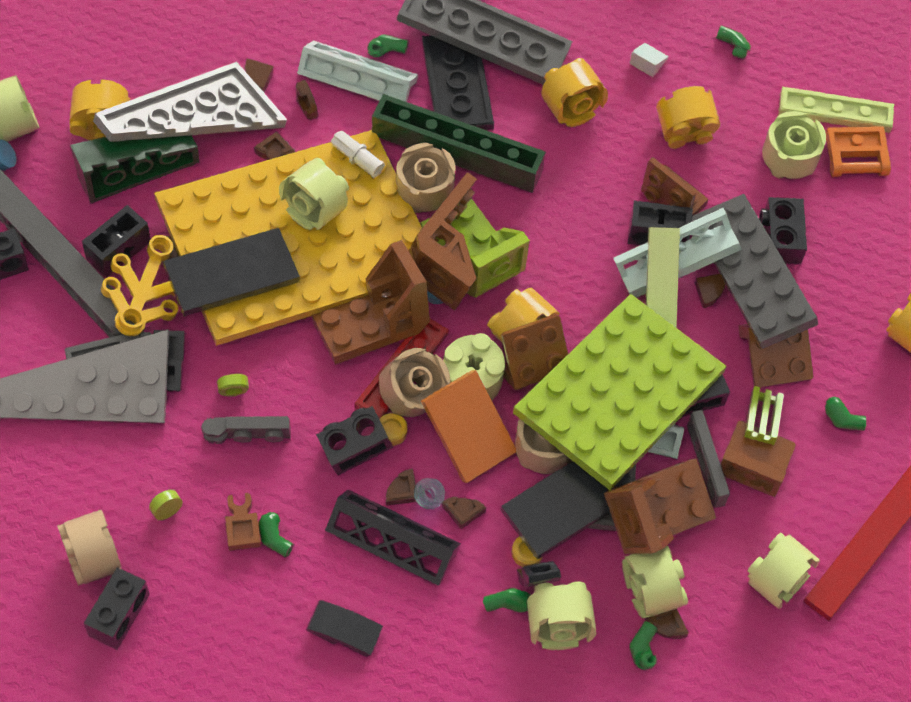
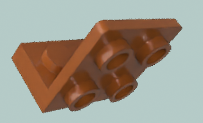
M653 157L648 161L641 192L650 202L693 208L692 216L698 214L707 205L709 199L667 165H662Z
M557 314L501 334L508 363L505 365L503 378L515 390L541 381L568 355L561 318Z
M738 325L740 337L748 339L754 386L764 387L813 379L808 330L762 349L749 325Z
M740 420L736 425L720 464L724 477L775 497L785 477L786 469L796 443L780 436L777 437L775 445L744 437L746 422ZM754 426L753 431L758 433L759 428Z

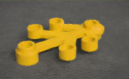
M156 235L151 238L147 247V253L150 258L140 282L131 268V260L126 254L118 253L112 259V271L122 276L133 297L130 306L120 291L121 283L118 279L107 277L103 280L101 293L105 297L111 298L118 311L115 317V326L124 335H139L143 332L148 322L160 318L165 321H171L176 317L178 305L172 300H164L160 306L142 311L145 302L170 294L176 297L170 281L151 287L161 262L167 260L173 250L172 241L164 235ZM121 261L125 266H119L116 262ZM106 285L114 286L115 290L108 289ZM164 308H170L173 312L167 313ZM126 321H132L134 325L128 324Z

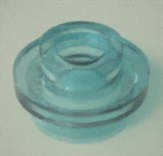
M425 478L416 484L414 498L421 507L435 509L444 501L445 489L440 481L433 478ZM425 491L430 492L432 499L427 497Z

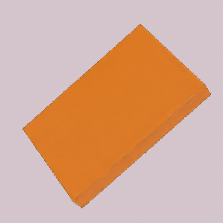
M476 370L469 371L421 400L462 482L468 483L516 453V447Z

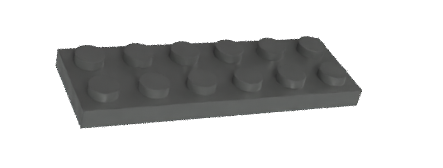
M405 0L397 16V21L543 85L546 81L544 79L545 74L552 68L559 69L562 66L573 42L480 0Z
M745 194L692 216L693 222L724 208L730 226L739 241L741 250L714 262L762 349L819 325L817 316ZM722 221L710 225L708 229L712 230L723 225Z

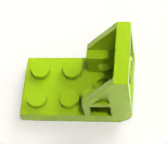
M471 198L465 211L458 219L453 221L451 226L464 235L477 278L469 289L468 295L476 298L525 271L530 240L523 231L509 228L495 231ZM428 218V219H426L425 221L421 222V227H422V228L424 227V225L428 222V220H429L430 218ZM437 238L439 240L437 243H439L441 246H444V239L440 240L439 238Z

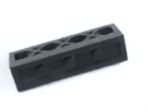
M349 489L338 497L325 531L438 586L444 578L450 561L455 557L461 543ZM340 513L351 516L356 528L347 531L336 526ZM372 527L380 530L384 542L379 544L369 542L364 530ZM400 541L409 544L413 555L407 558L398 556L393 544ZM432 555L442 560L437 574L425 568L422 557Z

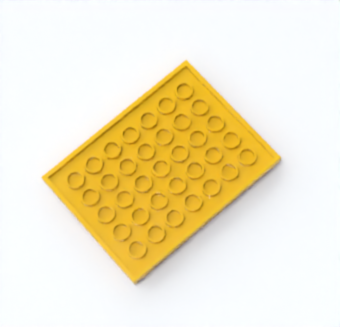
M372 130L350 137L360 145L365 144L367 146L366 150L385 163L384 169L375 178H372L370 174L356 163L351 164L349 158L329 142L155 193V201L178 256L279 228L299 273L300 282L202 311L216 346L294 322L367 296L368 291L365 278L389 245L402 240L409 250L422 227L412 206L399 195L396 173L378 135L373 133ZM314 158H320L337 176L340 175L347 181L349 185V190L346 191L348 203L345 210L322 228L316 230L317 228L314 227L308 230L296 223L286 211L290 206L286 198L281 201L279 186L283 180L304 164L312 161Z

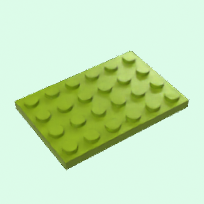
M630 294L514 406L513 414L611 490L725 372L727 366Z

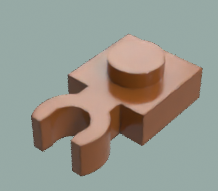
M245 493V503L241 506L235 505L233 496L228 495V509L233 514V516H225L229 551L261 547L257 513H249L252 508L251 495Z

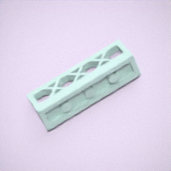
M314 40L303 47L297 74L379 101L382 95L386 94L407 102L410 89L418 79V74Z
M724 208L680 227V241L688 235L693 236L688 241L679 242L678 278L741 250L739 241L730 226ZM722 221L723 225L712 230L708 229L710 225ZM648 242L613 258L629 294L636 298L646 294ZM633 260H638L635 265L625 269L623 266Z

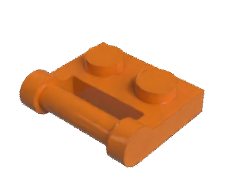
M884 126L827 128L826 141L831 177H841L842 174L878 173L879 176L890 175L891 164ZM877 157L878 162L842 163L841 158Z

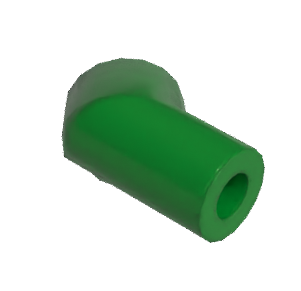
M721 25L716 38L734 45L732 54L738 58L745 59L747 52L751 50L750 43L740 32Z
M382 34L369 42L367 50L373 57H380L390 51L406 54L409 40Z
M830 397L826 401V414L837 428L865 430L866 416L850 414L839 397Z
M268 512L261 516L258 523L261 541L265 546L286 558L291 553L294 544L279 535L278 526L281 521L279 515L275 512Z
M510 588L485 596L483 604L487 612L501 608L519 613L528 611L527 600L531 594L526 591Z
M644 621L629 645L635 665L642 670L653 668L657 662L656 655H653L649 643L658 629L647 621Z

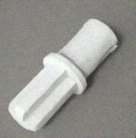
M344 131L337 132L332 138V145L345 154L351 164L356 163L370 174L372 178L377 177L384 169L385 163L383 161H380L366 150L367 146L365 144L360 145Z

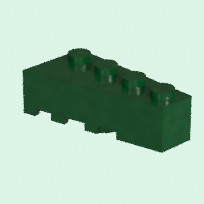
M192 135L112 142L107 137L70 145L77 176L90 204L200 163L198 147Z

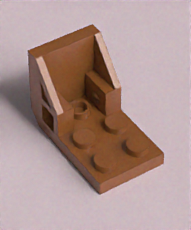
M468 172L420 230L408 250L426 280L427 291L454 311L477 279L464 235L451 226L453 221L462 215L468 206V202L475 194L472 187L477 179ZM437 238L440 240L444 239L445 245L441 246L437 243L439 241Z
M402 240L389 245L365 278L368 291L367 296L312 315L313 324L335 365L419 334L430 322L426 280Z
M696 458L612 488L604 493L624 554L655 553L664 549L674 539V534L716 518Z

